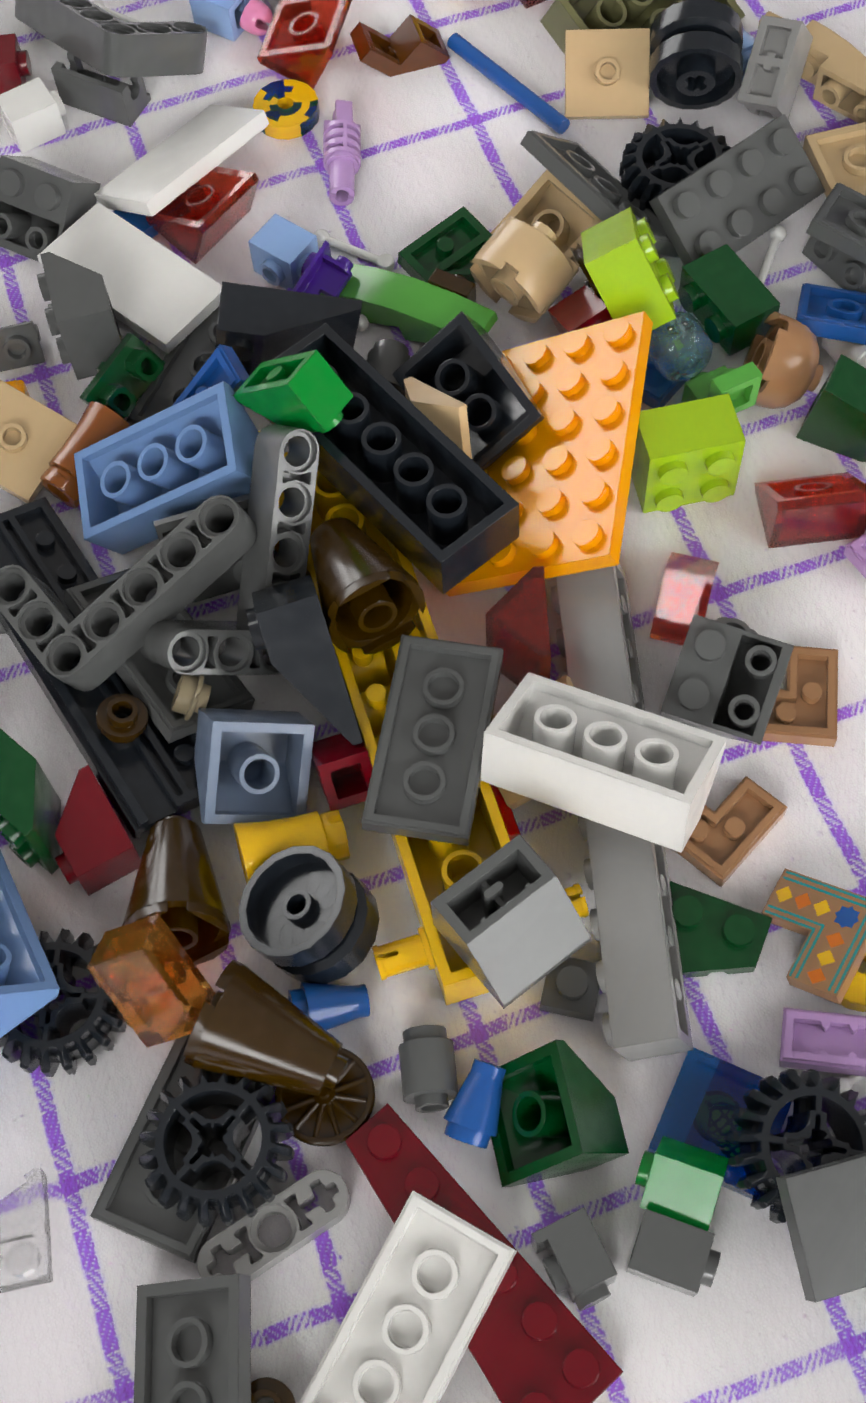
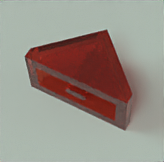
M675 552L671 553L664 569L650 638L678 645L684 644L693 615L696 614L706 618L719 562Z

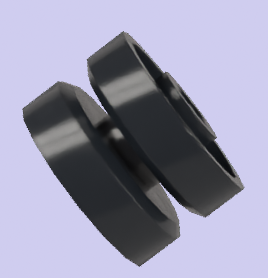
M686 0L675 3L658 14L651 24L649 86L655 97L669 106L695 110L717 106L733 97L741 87L743 77V56L741 53L743 24L738 13L728 5L714 0Z
M292 846L273 854L251 876L243 889L238 910L241 933L251 948L272 961L275 966L287 975L302 983L328 984L346 977L364 961L373 946L380 920L376 899L366 885L353 873L348 872L344 865L331 853L315 846Z

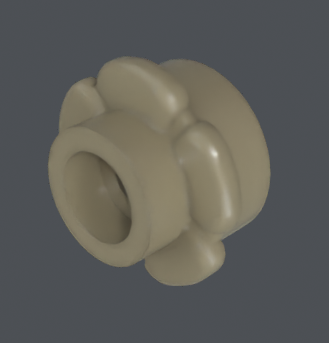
M181 674L171 704V711L184 714V720L186 721L191 718L194 712L198 713V708H206L212 686L203 683L204 675Z

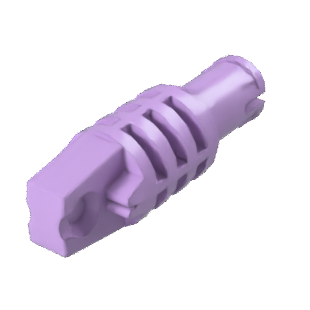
M337 99L335 101L332 121L324 120L323 165L329 174V199L333 204L339 206L349 205L354 200L355 174L361 167V126L353 122L352 102Z

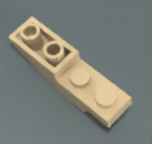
M771 11L765 14V16L782 18ZM812 19L806 27L813 36V40L801 78L815 85L814 100L857 123L866 122V57L847 40Z

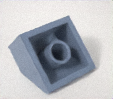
M198 708L194 761L202 823L233 824L261 822L305 814L315 724L296 711Z

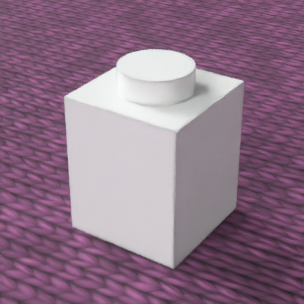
M40 77L0 94V115L4 126L22 153L66 134L61 117L66 114L64 104L57 91L49 92Z

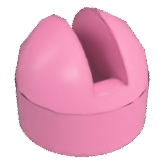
M250 0L242 12L239 25L250 34L263 36L271 30L266 23L274 22L273 12L262 1Z

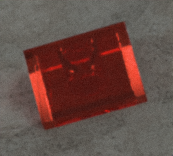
M279 0L257 56L260 64L289 79L307 83L314 89L333 54L352 0Z
M215 167L153 217L146 216L145 218L148 224L194 264H197L251 210L259 179L255 172Z
M848 472L755 483V494L768 548L853 539L865 533L866 484Z
M535 566L485 614L486 646L504 649L501 674L517 686L528 672L550 679L551 649L544 566Z

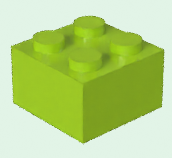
M631 207L581 232L584 265L613 319L645 311L653 322L652 330L676 319L673 301L679 299V295L673 284L675 278L665 257L659 259L658 252L654 246L656 240L645 217L637 221Z
M729 393L640 411L631 477L643 513L653 511L669 512L682 505L702 501L712 503L734 495L746 440Z

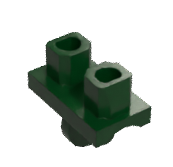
M127 333L108 360L98 365L96 368L98 373L79 398L86 404H89L91 401L101 403L125 419L135 408L136 402L151 382L156 380L166 363L134 334Z

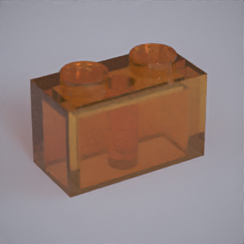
M159 914L106 931L87 967L97 985L104 990L123 1015L125 1022L135 1031L147 1048L190 1035L205 1002L210 1004L216 994Z

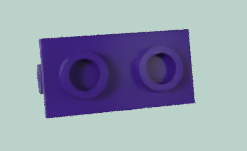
M325 241L317 254L312 252L306 258L301 269V278L295 287L286 290L318 295L322 293L326 296L338 297L352 277L351 269L353 264L349 259L341 255L336 260L333 259L329 242Z

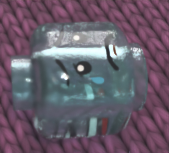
M681 311L675 312L676 319L652 330L648 354L658 372L667 380L676 382L689 380L701 373L708 365L713 352L711 339L699 321L690 313Z

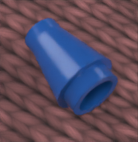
M301 983L299 989L288 990V1000L325 1030H330L358 1018L370 1016L369 996L365 984L353 986Z
M474 1058L470 1072L443 1117L448 1121L444 1131L445 1135L458 1141L487 1149L490 1137H497L502 1085L506 1069Z

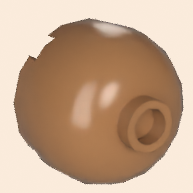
M774 311L764 321V323L771 325L765 337L759 334L755 335L743 363L745 365L753 361L763 374L755 405L769 409L785 408L800 400L807 390L814 391L823 374V365L818 364L820 357L819 345L813 332L801 322Z

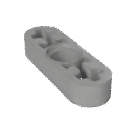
M320 1169L313 1171L277 1194L272 1202H265L256 1208L257 1214L250 1218L246 1215L233 1225H230L202 1246L197 1258V1268L200 1277H212L211 1270L218 1264L215 1257L218 1251L224 1249L229 1255H234L246 1246L238 1237L247 1231L250 1243L263 1257L253 1264V1259L247 1252L233 1263L236 1271L235 1274L251 1276V1281L339 1223L346 1216L351 1199L345 1181L340 1175L331 1170ZM322 1184L327 1191L336 1187L339 1192L332 1197L335 1207L331 1211L325 1212L321 1206H317L304 1214L312 1225L302 1231L299 1218L287 1204L297 1199L298 1205L302 1210L315 1200V1194L312 1190L316 1186ZM271 1215H282L291 1224V1233L288 1240L278 1247H268L259 1238V1228L262 1222ZM219 1272L214 1274L213 1276H220L223 1274Z

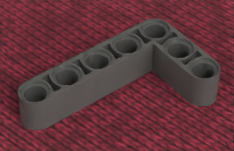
M15 0V17L102 74L128 78L196 75L203 73L208 29L202 25L184 21L124 22L89 0Z
M271 424L264 427L257 435L254 445L248 515L256 525L257 537L253 546L243 555L237 621L163 620L157 622L149 629L144 641L145 651L148 657L155 663L183 675L281 674L271 664L267 651L264 655L263 650L256 651L247 623L246 610L254 608L252 592L306 576L319 461V444L316 437L310 431L281 424ZM289 440L290 449L288 455L284 457L285 444ZM284 491V501L281 507L279 508L278 501L280 495ZM279 541L278 553L273 557L274 547ZM181 638L180 649L172 656L173 646ZM226 640L225 648L218 656L219 647Z
M217 495L210 497L76 618L72 616L51 588L21 566L13 564L0 568V612L50 674L76 690H93L145 645L146 634L154 624L163 620H172L253 546L257 537L256 525L253 519L229 496ZM234 519L229 529L221 532L223 525L229 520ZM196 553L192 562L183 567L184 561L188 556ZM157 587L156 594L146 601L149 592ZM23 589H25V590H24V593H23V594L21 595V597L18 599V596H19V594L21 593V591H22ZM119 621L115 632L108 636L110 628ZM53 622L49 631L44 634L46 627L49 623ZM81 655L78 665L71 670L74 660Z

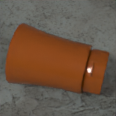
M95 401L89 402L77 426L62 448L49 462L50 467L41 476L42 485L67 506L77 508L80 502L74 453L131 425L105 405Z

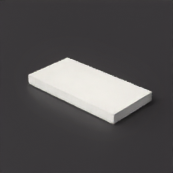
M211 104L99 189L94 195L97 201L108 209L153 217L264 130L269 124L264 110Z
M99 202L40 253L51 252L101 274L116 318L167 354L220 305L222 288L220 283ZM39 254L37 257L40 265L43 267L41 255Z
M412 1191L299 1403H439L517 1250L421 1194Z

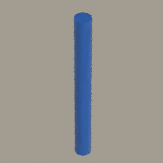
M454 33L449 37L447 42L448 48L558 134H563L570 125L569 119L461 35Z

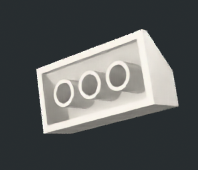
M528 672L484 731L480 781L682 853L701 818L726 747L727 738Z

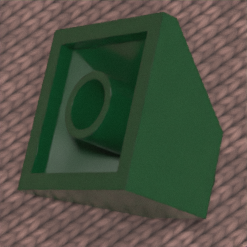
M554 1040L499 1066L506 1069L502 1085L497 1137L491 1136L502 1187H513L586 1171L629 1154L615 1097L564 1040Z

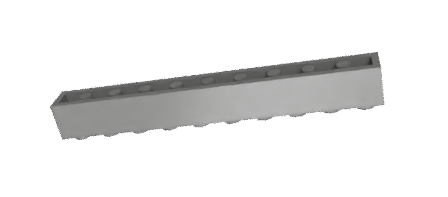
M619 564L556 577L557 586L551 587V597L558 615H561L562 628L556 630V639L560 653L566 658L567 672H563L561 677L564 675L570 677L575 688L645 711L626 573ZM578 816L579 829L583 839L588 841L590 855L589 859L584 860V874L590 890H594L596 905L595 909L590 910V925L595 939L600 941L602 960L596 962V976L601 991L606 993L608 1013H604L602 1016L605 1040L610 1047L613 1046V1049L628 1061L692 1051L693 1043L676 924L672 912L673 903L665 847Z

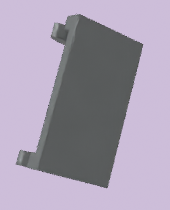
M67 52V58L70 62V69H67L64 63L56 61L51 71L63 104L131 127L151 100L150 93L146 92L143 77H130L133 85L84 69L81 60Z

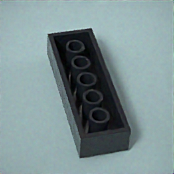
M325 323L274 358H282L317 349L353 394L352 399L341 411L343 418L333 429L326 433H312L319 444L318 471L444 595L519 537V503ZM267 419L271 424H276L271 420Z

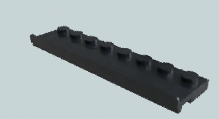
M46 497L0 513V568L12 564L21 566L48 585L72 616L76 618L63 601L66 589L99 578ZM23 589V590L21 591V593H20L19 596H18V599H19V598L21 597V595L24 593V590H25V589ZM0 612L2 626L134 839L139 838L141 833L150 830L155 823L165 817L179 816L200 806L194 761L196 733L168 743L148 716L146 729L134 741L116 743L109 740L101 733L96 723L98 706L103 700L112 695L129 694L133 696L116 671L93 690L80 691L74 689L54 677L44 668ZM53 622L49 623L44 634L49 631ZM81 655L74 660L71 670L78 665ZM119 713L115 716L118 718H126L130 715Z

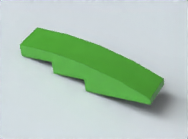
M352 263L353 267L351 269L352 277L338 296L340 298L362 300L361 314L367 317L369 323L399 327L404 339L409 341L427 343L461 311L480 324L487 333L498 319L495 311L449 290L406 275Z

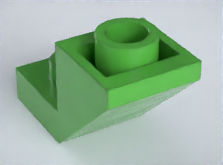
M753 361L736 369L727 368L724 365L710 372L698 373L685 382L681 403L729 393L735 412L738 413L755 405L763 374Z

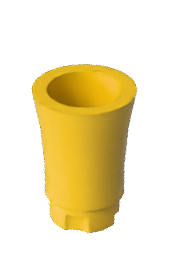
M329 810L320 814L317 811L293 817L261 822L233 823L246 884L255 870L273 854L292 846H315L331 853L338 861L350 858L347 834L339 810Z

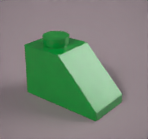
M316 349L261 362L233 396L240 404L276 424L305 429L311 433H326L343 418L341 411L352 399L353 394Z

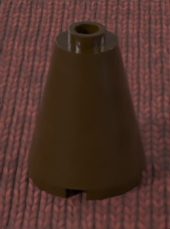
M338 517L320 524L311 535L310 548L322 612L332 643L342 652L350 653L348 648H361L365 655L375 654L395 646L401 641L402 635H410L416 627L412 620L419 608L424 613L426 603L424 592L419 583L350 519Z
M173 815L158 821L149 830L122 924L123 947L125 952L137 961L152 966L167 967V959L184 958V967L199 965L216 958L227 949L231 925L201 828L186 817Z
M232 960L215 984V986L223 989L224 992L218 990L210 1004L205 1002L185 1047L183 1056L186 1058L183 1062L196 1069H203L218 1074L225 1073L236 1078L245 1077L254 1082L319 1096L324 1086L334 1090L348 1061L347 1058L339 1055L343 1043L245 964Z

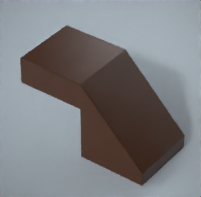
M411 14L390 38L361 22L350 33L360 62L389 77L444 64L450 58L439 30Z

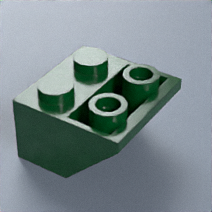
M0 729V834L11 844L9 846L11 851L29 868H32L38 862L52 875L59 868L55 857L60 855V845L54 835L61 819V800L37 760Z

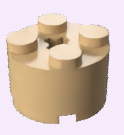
M513 216L505 219L471 261L474 264L470 268L474 280L489 298L497 303L502 297L513 305L508 313L530 323H536L546 313L579 270L575 262L564 255L554 244L557 239L556 235L547 225L536 221L531 226Z

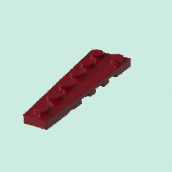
M388 1103L345 1140L347 1147L394 1224L412 1191H415L515 1249ZM517 1251L467 1348L476 1360L500 1403H593L622 1375L623 1371Z

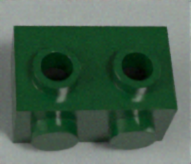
M728 244L682 266L678 289L679 301L685 311L693 313L701 322L712 342L719 343L726 353L731 356L750 346L756 334L765 337L771 325L764 323V321L774 311L779 313L780 302Z

